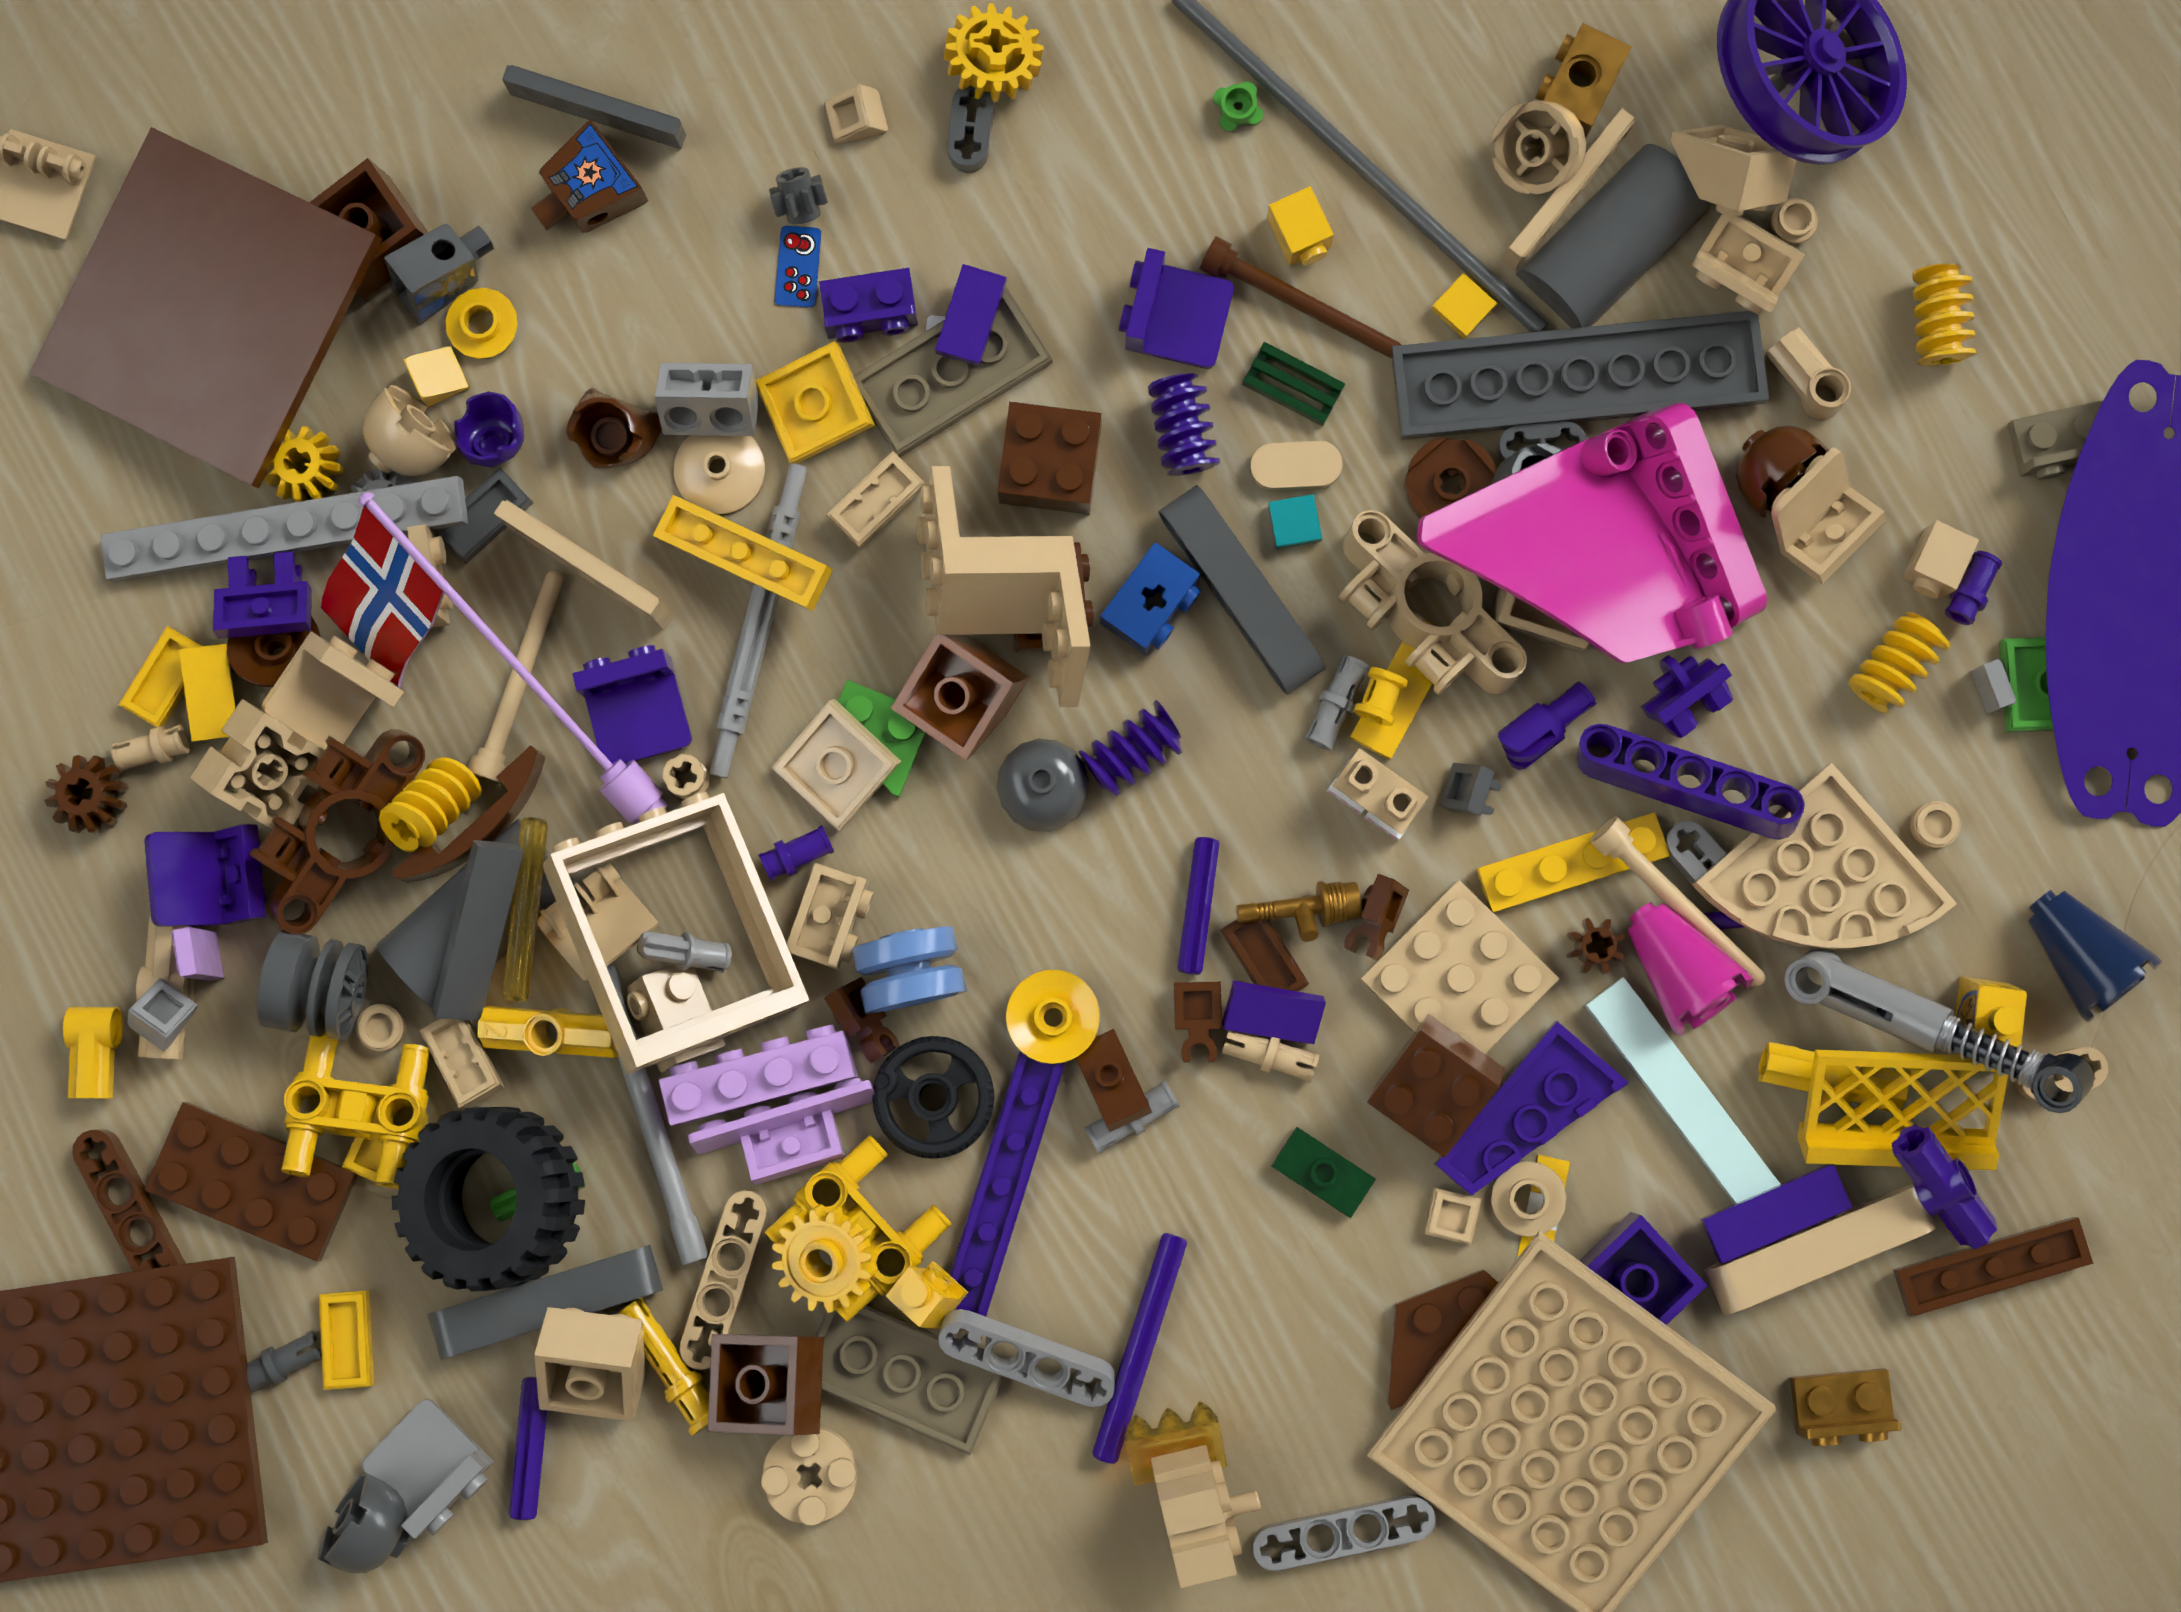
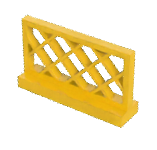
M1815 1049L1804 1122L1799 1123L1797 1136L1806 1164L1902 1167L1893 1154L1892 1142L1899 1137L1901 1130L1914 1125L1910 1121L1912 1118L1931 1105L1942 1118L1929 1126V1128L1952 1160L1956 1158L1961 1159L1968 1170L1996 1171L1999 1153L1995 1144L2008 1075L1999 1076L1997 1070H1989L1994 1072L1993 1082L1975 1093L1965 1081L1978 1071H1986L1985 1065L1980 1063L1974 1066L1972 1059L1961 1060L1960 1055ZM1826 1066H1847L1854 1073L1834 1088L1824 1079ZM1882 1068H1895L1901 1076L1881 1090L1869 1078ZM1931 1069L1944 1070L1949 1077L1929 1092L1917 1080ZM1863 1083L1874 1095L1853 1109L1842 1097ZM1911 1084L1922 1097L1901 1111L1890 1098ZM1959 1086L1969 1099L1948 1113L1938 1100ZM1834 1102L1847 1114L1835 1123H1817L1819 1113ZM1882 1104L1894 1115V1117L1882 1125H1868L1863 1117ZM1978 1107L1986 1115L1984 1129L1963 1128L1958 1123L1959 1120Z

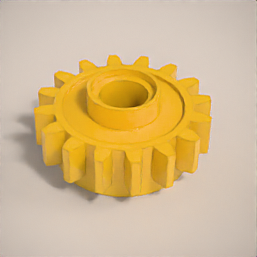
M819 1204L810 1210V1214L803 1209L792 1217L793 1222L789 1221L780 1228L779 1232L784 1238L779 1239L772 1246L774 1251L782 1254L781 1258L772 1263V1269L784 1270L786 1275L778 1284L780 1288L792 1285L795 1290L792 1293L791 1300L794 1303L803 1296L808 1298L807 1304L810 1311H814L822 1302H824L827 1313L837 1309L840 1303L847 1308L857 1300V1295L862 1296L871 1287L866 1279H870L878 1271V1267L871 1264L872 1258L878 1253V1248L872 1247L868 1239L872 1232L870 1229H862L858 1224L859 1216L856 1214L851 1218L843 1215L841 1206H836L830 1212H826L823 1204ZM819 1249L824 1250L830 1255L833 1266L823 1262Z

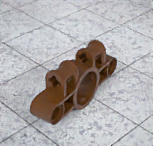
M390 729L383 732L376 739L365 757H362L333 737L328 736L325 740L328 746L314 767L306 769L303 773V776L321 786L322 789L313 794L304 804L298 818L297 827L278 815L273 817L272 822L274 826L260 847L253 848L249 855L284 876L271 895L269 913L272 919L286 932L303 934L310 931L317 924L347 878H359L371 874L387 861L395 844L382 830L379 815L380 811L413 781L424 763L425 749L416 737L399 729ZM406 741L409 746L407 758L399 764H392L389 758L391 747L397 742ZM344 799H357L355 803L369 812L372 809L374 810L377 818L376 838L371 839L362 851L365 853L363 856L350 862H341L326 850L318 849L315 842V828L317 823L319 825L323 824L328 814V808L332 804ZM294 899L303 900L304 911L302 915L294 920L284 919L283 909L285 905Z

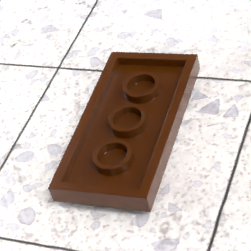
M182 1102L144 1190L309 1259L321 1261L358 1174L316 1155L313 1157L309 1177L283 1173L281 1167L287 1143L189 1102Z

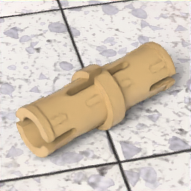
M1228 1030L1226 1037L1244 1043V1046L1224 1041L1221 1054H1227L1261 1065L1260 1070L1268 1073L1273 1069L1311 1083L1315 1071L1296 1063L1301 1062L1317 1067L1320 1054H1314L1282 1044L1279 1038L1270 1037V1039L1254 1034Z

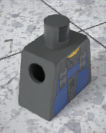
M443 224L384 257L392 290L418 325H421L477 283L478 275L475 261L492 251L494 247L480 226L475 227L459 238L450 225Z

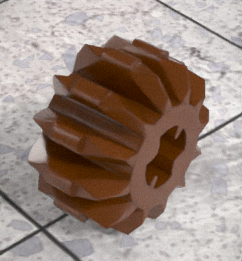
M81 755L73 756L72 767L62 763L56 765L57 772L61 778L59 781L54 779L45 781L47 787L56 791L55 795L49 796L44 800L47 806L57 808L52 817L55 822L60 824L68 822L69 831L80 833L86 828L88 832L93 834L100 832L102 821L109 825L117 823L116 816L112 810L114 808L124 810L128 807L125 801L117 799V795L124 793L129 787L127 783L116 781L120 774V770L116 766L109 765L105 767V759L95 755L89 761ZM83 789L93 790L90 800L81 799Z

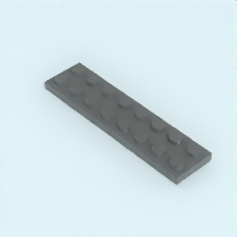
M1752 311L1398 345L1391 348L1401 440L1507 430L1511 426L1559 421L1578 423L1638 417L1644 413L1674 403H1684L1689 405L1694 411L1760 405L1766 404L1769 400L1759 315Z

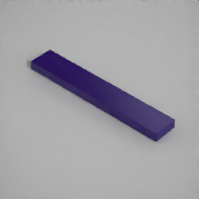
M1021 1051L1019 1052L950 1272V1276L968 1291V1294L955 1310H969L985 1317L987 1316L1066 1062L1059 1064L1042 1063L1029 1058Z

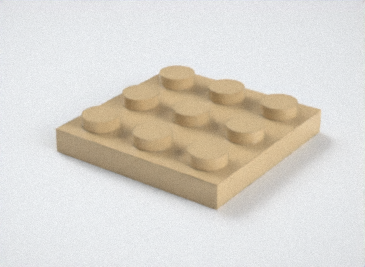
M1458 880L1360 980L1413 1033L1427 1014H1429L1486 1054L1559 978L1482 901Z

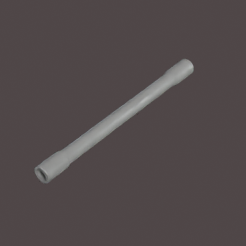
M613 961L607 966V970L637 1040L621 991V980ZM618 1057L670 1218V1229L682 1266L704 1259L709 1256L698 1219L692 1211L647 1069L644 1068L627 1075L621 1059Z

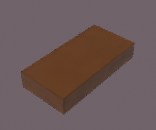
M1236 919L1220 929L1221 934L1253 984L1299 991L1309 985L1306 977L1269 919L1247 923H1238Z

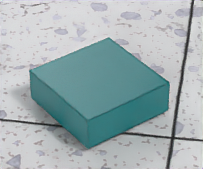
M1314 494L1268 503L1276 550L1322 541Z

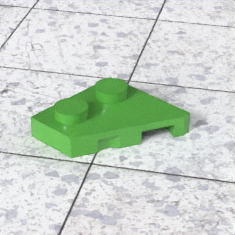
M847 680L838 702L902 761L883 783L893 796L900 798L927 733L891 709L896 699Z

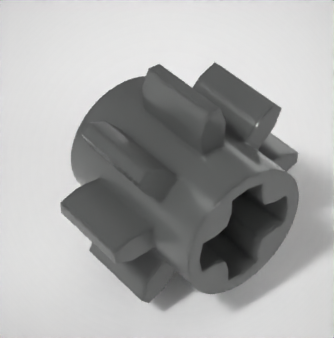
M804 167L783 171L776 177L778 187L769 189L776 217L786 214L790 224H804L815 220L821 214L819 205L828 203L821 175L811 177L809 169Z

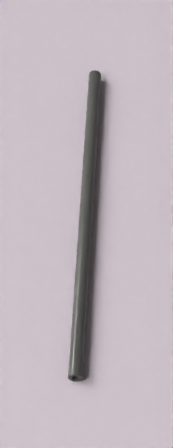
M1197 0L1171 1L1530 332H1540L1547 326L1548 322Z

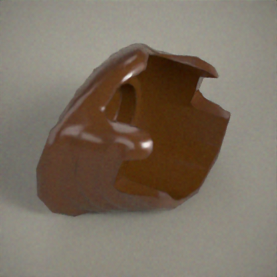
M594 388L587 390L580 399L578 405L573 410L566 428L568 439L577 444L583 457L593 468H612L637 461L646 456L653 448L662 431L657 412L634 406L631 403L603 394Z

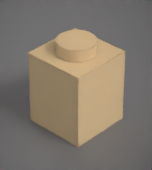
M1936 520L1924 529L1902 578L1914 583L1912 588L1924 596L1930 598L1946 597L1957 590L1979 539Z

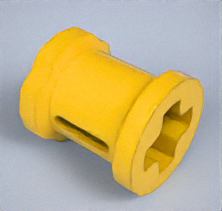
M1371 667L1368 673L1370 680L1361 703L1355 704L1353 712L1371 722L1392 726L1395 720L1392 716L1393 709L1400 691L1405 690L1408 680L1388 670Z

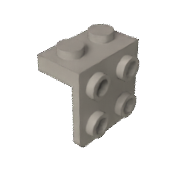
M425 1399L419 1402L363 1460L362 1468L365 1473L384 1481L397 1490L405 1502L406 1512L409 1516L401 1526L416 1539L427 1531L434 1536L454 1516L449 1508L461 1496L469 1500L487 1482L488 1479L483 1473L494 1461L433 1400Z

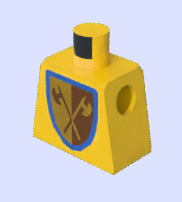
M1961 976L1959 978L1955 1016L1960 1018L1961 1024L1967 1026L1969 1023H1972L1971 1028L1978 1031L1984 1028V1033L1989 1036H1993L1996 1033V1039L2003 1042L2009 1039V1044L2018 1048L2022 1044L2027 998L2026 991L2005 982Z

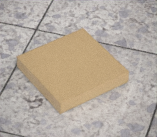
M836 699L828 701L772 766V769L831 825L840 831L844 829L902 761Z

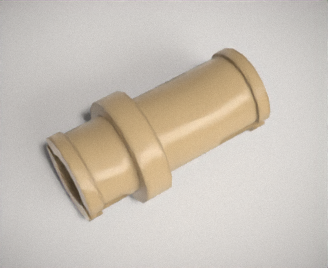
M176 725L169 729L159 726L152 728L147 735L122 742H114L111 746L113 748L111 753L116 767L123 772L129 768L155 761L161 764L172 762L174 756L190 752V741L182 725Z

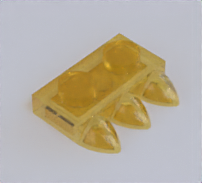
M1201 1401L1194 1407L1188 1422H1184L1175 1411L1167 1407L1159 1420L1158 1428L1152 1429L1148 1422L1135 1414L1127 1426L1126 1434H1124L1134 1486L1155 1482L1150 1458L1202 1445L1207 1446L1210 1462L1220 1460L1221 1467H1227L1218 1417L1208 1405Z

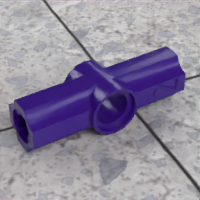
M1915 1124L1901 1130L1899 1137L1892 1142L1893 1154L1913 1180L1917 1196L1926 1212L1931 1216L1938 1214L1960 1246L1967 1245L1972 1249H1976L1988 1244L1992 1234L1997 1231L1996 1220L1977 1195L1975 1184L1965 1164L1959 1158L1952 1160L1929 1127L1922 1128Z

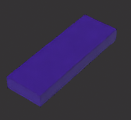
M1827 1164L1703 1217L1700 1220L1719 1263L1723 1264L1853 1207L1835 1166Z

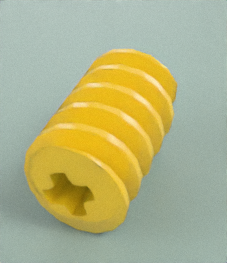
M1947 263L1921 267L1912 273L1913 281L1919 284L1913 290L1914 300L1920 302L1914 308L1915 318L1921 320L1915 326L1916 336L1922 338L1915 345L1916 352L1924 356L1918 360L1917 364L1941 366L1956 364L1977 355L1976 349L1962 345V342L1976 337V333L1974 330L1963 329L1961 324L1975 319V314L1962 311L1960 307L1974 301V296L1960 292L1961 287L1973 283V278L1959 274V269L1961 268L1959 265Z
M1907 611L1905 613L1906 617L1900 616L1895 620V631L1886 632L1882 637L1883 645H1877L1872 649L1871 657L1873 660L1863 661L1860 665L1861 674H1854L1848 680L1850 688L1860 699L1872 708L1885 714L1889 713L1888 704L1900 708L1905 706V700L1898 693L1900 689L1909 693L1916 692L1917 687L1909 678L1911 675L1921 679L1927 678L1928 672L1920 664L1922 661L1933 665L1938 664L1940 659L1932 648L1935 646L1943 650H1949L1951 647L1950 642L1933 623L1914 612Z
M447 757L434 759L402 792L392 799L391 803H388L380 811L379 822L382 830L397 847L405 852H414L418 849L419 845L430 847L436 841L437 835H442L448 829V824H453L459 818V813L465 812L470 807V802L476 801L481 796L482 788L479 780L465 765Z

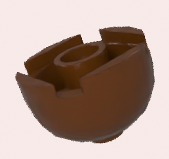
M1795 426L1775 427L1767 432L1759 430L1752 434L1743 444L1742 450L1744 453L1739 460L1736 475L1739 489L1749 505L1761 517L1766 518V510L1772 511V505L1776 497L1784 489L1792 488L1805 475L1809 464L1816 457L1824 456L1829 449L1813 434Z

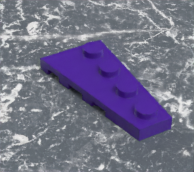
M1554 1021L1502 1082L1445 1158L1440 1156L1434 1165L1469 1195H1473L1629 1082L1558 1021Z

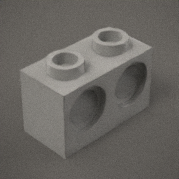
M661 363L655 401L663 435L754 436L759 398L753 364Z

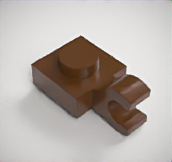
M1377 874L1374 885H1370L1367 888L1363 897V913L1361 918L1365 922L1361 926L1350 930L1345 938V948L1356 953L1360 942L1369 938L1370 946L1367 949L1366 956L1377 961L1383 954L1384 940L1387 932L1393 933L1409 889L1395 879Z

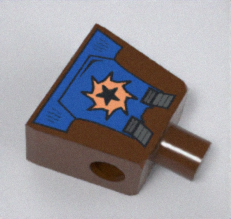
M590 119L541 167L539 174L551 193L530 208L546 230L569 215L582 233H588L648 202V199L641 185Z

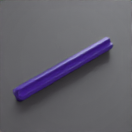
M1164 1233L1161 1236L1115 1379L1114 1394L1107 1404L1092 1451L1093 1456L1102 1462L1115 1464L1119 1459L1187 1246V1241L1180 1236L1170 1233Z

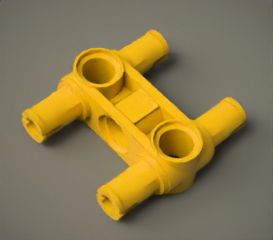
M327 1033L322 1037L310 1035L303 1071L297 1073L293 1083L284 1094V1106L286 1108L284 1124L286 1125L285 1129L289 1131L281 1171L289 1175L309 1177L318 1136H323V1133L379 1140V1142L383 1143L375 1183L378 1186L399 1189V1184L393 1181L396 1169L406 1165L407 1160L402 1155L409 1143L420 1142L418 1132L428 1124L426 1108L429 1096L423 1088L431 1054L429 1048L416 1044H403L396 1083L391 1084L389 1087L335 1080L331 1077L339 1040L329 1039ZM320 1095V1103L314 1111L305 1114L300 1112V1106L306 1097ZM403 1107L414 1108L413 1117L407 1124L402 1126L393 1125V1117L399 1109Z
M871 1135L864 1139L839 1163L835 1160L832 1163L829 1162L818 1173L813 1175L795 1193L796 1196L793 1198L795 1204L765 1231V1234L773 1243L784 1238L779 1232L780 1228L789 1221L793 1222L792 1217L803 1209L810 1214V1210L819 1205L813 1199L814 1187L821 1181L828 1180L838 1186L840 1197L832 1206H824L826 1212H830L836 1206H841L843 1215L850 1218L855 1214L859 1216L858 1224L862 1229H870L872 1232L868 1238L870 1245L878 1248V1253L872 1258L871 1264L877 1267V1258L885 1250H894L901 1254L904 1260V1267L900 1274L888 1277L878 1270L870 1279H866L871 1287L862 1296L857 1295V1300L847 1308L840 1303V1306L835 1309L846 1322L851 1320L878 1294L882 1297L885 1294L887 1295L909 1266L918 1267L924 1258L922 1253L952 1225L948 1218L933 1204L904 1232L900 1230L895 1232L857 1191L860 1189L858 1183L888 1156L886 1151Z

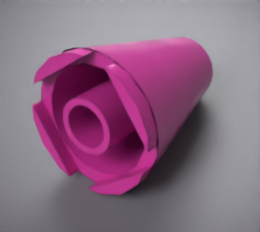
M1652 902L1647 903L1629 918L1633 925L1628 929L1627 933L1666 1018L1677 1036L1685 1034L1684 1024L1689 1022L1693 1029H1696L1735 1001L1737 997L1732 990L1740 983L1747 990L1754 981L1747 970L1666 904L1655 907Z

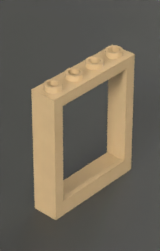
M707 792L693 795L681 802L682 808L668 813L665 807L653 809L638 817L640 823L626 828L623 827L621 822L610 824L595 832L597 838L583 843L579 842L578 837L562 841L551 847L553 853L542 864L627 1075L796 1010L809 1001L807 992L724 793L709 798ZM704 827L770 989L636 1040L569 875Z

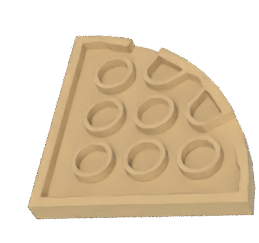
M1833 763L1825 766L1798 790L1803 796L1805 805L1798 827L1788 838L1777 840L1751 832L1692 884L1709 903L1747 929L1772 940L1811 949L1849 950L1887 943L1922 929L1957 905L1955 900ZM1780 806L1772 813L1773 816L1779 819L1791 817L1789 810L1783 806Z

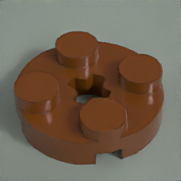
M1445 437L1432 440L1417 451L1409 464L1404 480V490L1410 508L1419 519L1491 485L1497 470L1492 458L1484 448L1467 439L1458 440ZM1444 473L1449 477L1458 474L1462 478L1459 484V489L1462 492L1457 495L1452 492L1444 493L1440 489L1443 484L1440 476Z

